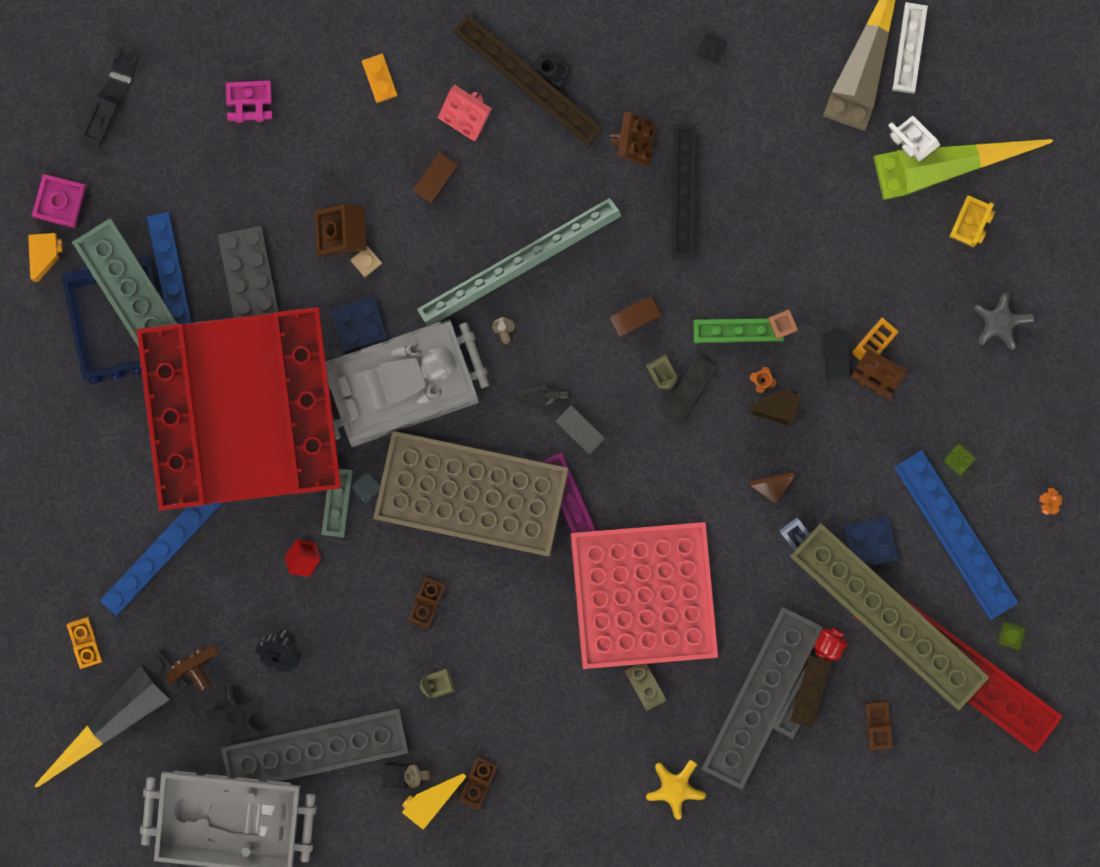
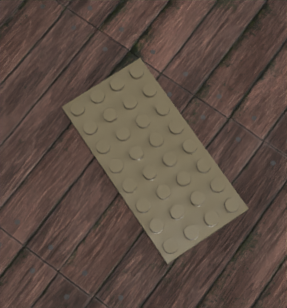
M392 431L373 519L550 557L569 468Z

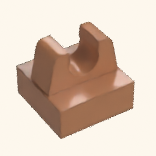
M790 310L768 318L776 340L798 331Z

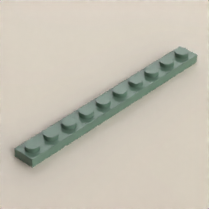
M609 198L421 306L417 311L427 326L438 323L621 217V214Z

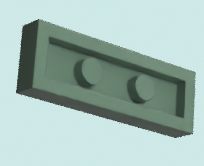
M340 469L342 488L327 490L321 535L342 538L345 536L353 470Z

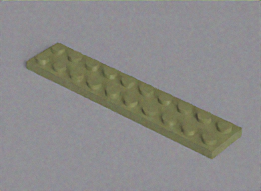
M821 523L790 556L793 561L957 711L967 703L989 678Z

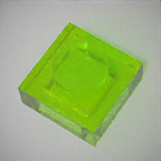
M958 444L943 462L961 476L976 458Z
M1003 622L997 644L1020 650L1026 628Z

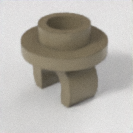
M410 765L405 772V781L411 788L418 787L420 780H430L429 770L420 771L416 765Z

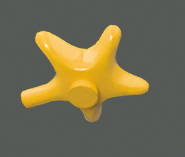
M689 760L683 771L675 775L670 773L663 764L657 763L655 769L660 777L662 786L659 790L648 793L646 799L649 801L662 800L668 802L674 817L680 820L682 818L681 805L683 801L688 799L703 800L706 797V793L691 787L688 781L697 764Z

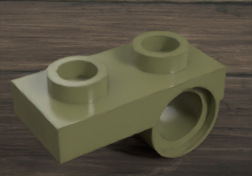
M638 664L625 670L646 711L666 701L647 664Z

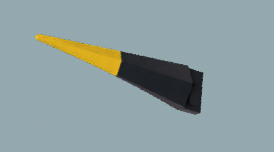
M158 650L145 663L140 665L35 784V787L41 786L96 748L172 700L189 685L188 681L183 677L171 685L168 683L165 677L171 672L169 668L173 664L161 650Z

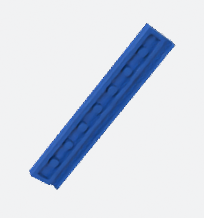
M919 451L895 466V471L989 620L994 619L1018 604V601L923 451Z

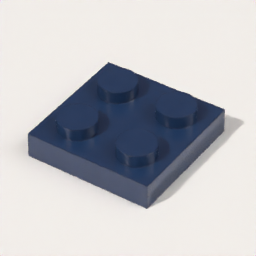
M375 296L332 309L344 352L387 340Z
M888 516L843 526L848 548L868 567L898 560Z

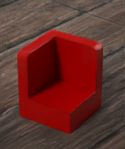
M297 539L285 555L289 574L306 577L311 575L321 560L316 542Z

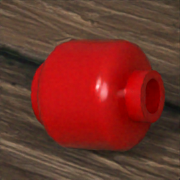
M835 627L832 630L823 629L814 644L815 654L828 662L839 660L848 645L844 638L845 633Z

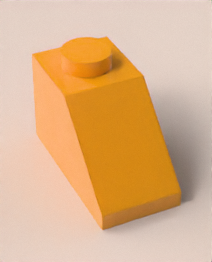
M56 233L28 235L30 278L33 282H39L59 260V253L63 252L62 239H59Z

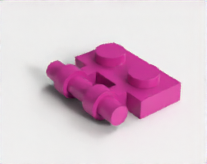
M271 81L226 83L227 106H236V112L227 113L228 121L244 123L245 120L264 122V120L273 119L272 110L263 111V105L272 104ZM256 105V111L243 112V106Z

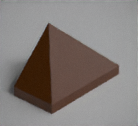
M792 472L750 481L749 487L771 502L776 503L794 479L795 474Z

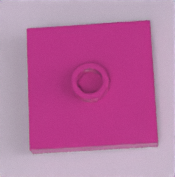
M43 174L31 217L76 229L87 185Z

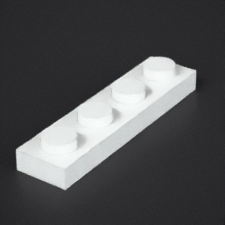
M905 3L892 91L915 93L927 5Z

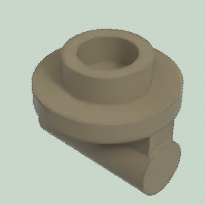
M501 317L493 322L492 328L494 332L500 334L504 344H508L511 341L508 332H512L515 329V323L509 318Z

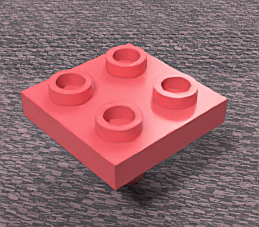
M454 84L448 93L438 118L475 142L492 108L483 103L481 95L477 99L475 98L478 94L477 92H473L470 95Z

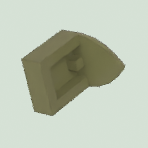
M666 354L646 365L658 388L671 389L677 382V374Z
M444 669L423 677L420 682L422 693L429 698H437L456 691L450 669Z

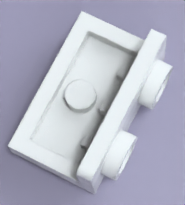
M914 116L910 117L898 128L893 123L888 125L892 131L890 134L892 140L897 145L901 143L904 152L909 157L914 156L919 162L940 146L938 140Z

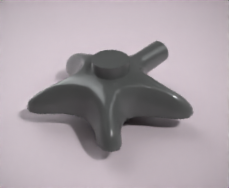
M1008 292L1002 294L994 310H988L976 304L974 309L985 322V329L979 338V344L983 345L991 337L999 336L1009 349L1015 350L1017 345L1014 340L1013 329L1018 324L1034 322L1033 313L1013 314L1009 307L1010 294Z

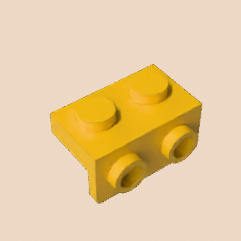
M968 195L949 237L973 248L977 242L981 244L986 234L983 228L986 222H991L995 211L992 210L994 204L991 202L987 204Z

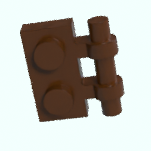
M868 348L857 366L864 373L862 374L855 370L851 378L858 381L860 386L864 387L865 385L876 391V395L880 397L883 395L891 399L894 391L888 389L887 386L896 390L907 370ZM872 376V377H874L875 379L881 381V384L878 383V382H876V381H874L873 379H871V378H869V377Z

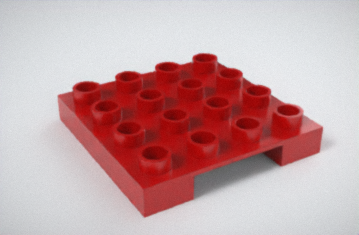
M319 307L136 329L159 511L342 488Z

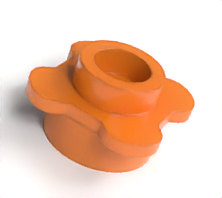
M763 367L758 373L750 375V380L754 382L758 393H763L765 389L773 388L776 385V380L772 378L768 367Z

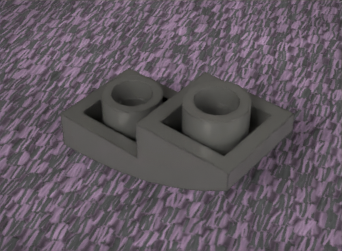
M572 406L556 420L589 455L605 440Z

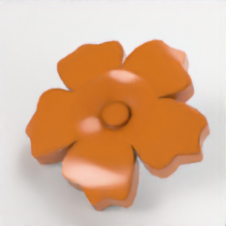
M1048 488V493L1040 495L1039 501L1045 503L1041 506V512L1045 515L1049 513L1057 514L1060 511L1059 506L1062 505V495L1058 494V491L1054 488Z

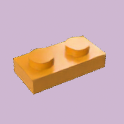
M383 53L362 60L376 103L396 97L397 93Z

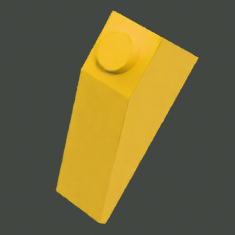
M463 773L417 794L414 798L410 795L402 805L405 808L402 813L424 830L467 776Z

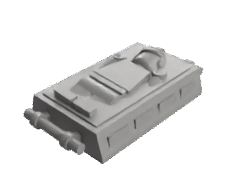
M450 319L327 361L329 388L332 391L341 419L335 420L333 416L336 440L341 438L338 428L342 426L345 428L351 447H355L392 434V431L397 432L479 403L472 381L478 379L481 389L490 385L486 376L488 372L486 368H483L474 342L476 338L474 333L470 331L468 323L459 325L462 336L457 338ZM464 343L475 369L472 373L468 372L459 345Z
M164 771L161 773L160 790L155 788L156 778L147 777L146 788L143 789L145 803L143 825L140 826V834H142V845H150L151 836H156L154 861L206 867H293L295 851H301L300 861L309 862L310 852L313 850V843L311 842L313 816L316 814L317 806L315 805L314 794H306V803L304 805L299 804L301 786L268 780L267 782H260L259 779L241 777L231 779L228 776L205 774L203 776L193 772ZM154 799H159L157 827L152 825ZM298 814H304L301 842L296 841Z

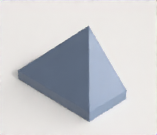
M798 518L780 530V533L794 551L810 535Z

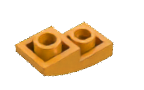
M89 617L67 623L74 646L73 650L80 669L101 663V655Z

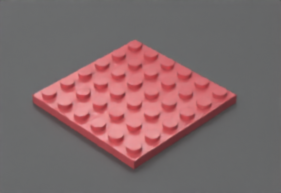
M706 522L570 534L582 669L718 658Z

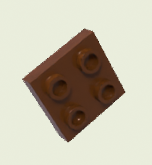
M624 112L621 133L613 132L611 137H617V139H610L612 146H619L618 156L639 166L649 167L652 157L655 123L632 112Z
M214 645L208 649L206 646H203L193 652L194 654L187 658L185 656L175 662V665L169 668L171 672L165 677L168 683L171 685L186 675H190L199 692L210 687L212 683H210L202 667L219 653Z

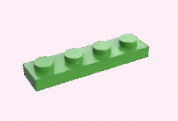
M768 319L693 321L694 343L784 341V337L776 340Z

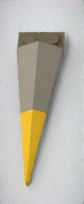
M895 0L878 1L831 92L823 117L865 131L875 103Z

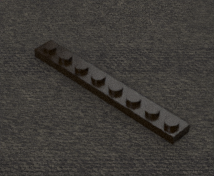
M467 14L453 30L454 34L585 145L589 146L603 128L471 16Z

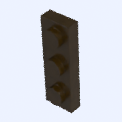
M812 656L808 657L790 722L809 728L813 727L831 662Z

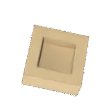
M368 246L366 251L358 253L350 260L365 278L382 264Z

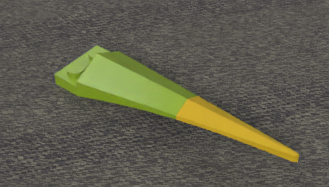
M1053 140L937 147L920 162L914 156L909 157L904 150L875 155L873 159L882 198L886 200L911 194L962 174L1052 143Z

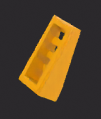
M882 317L852 351V354L860 361L868 348L880 355L899 331ZM881 325L892 333L888 338L878 330ZM874 333L884 341L883 344L873 337ZM868 340L878 348L877 351L867 344Z

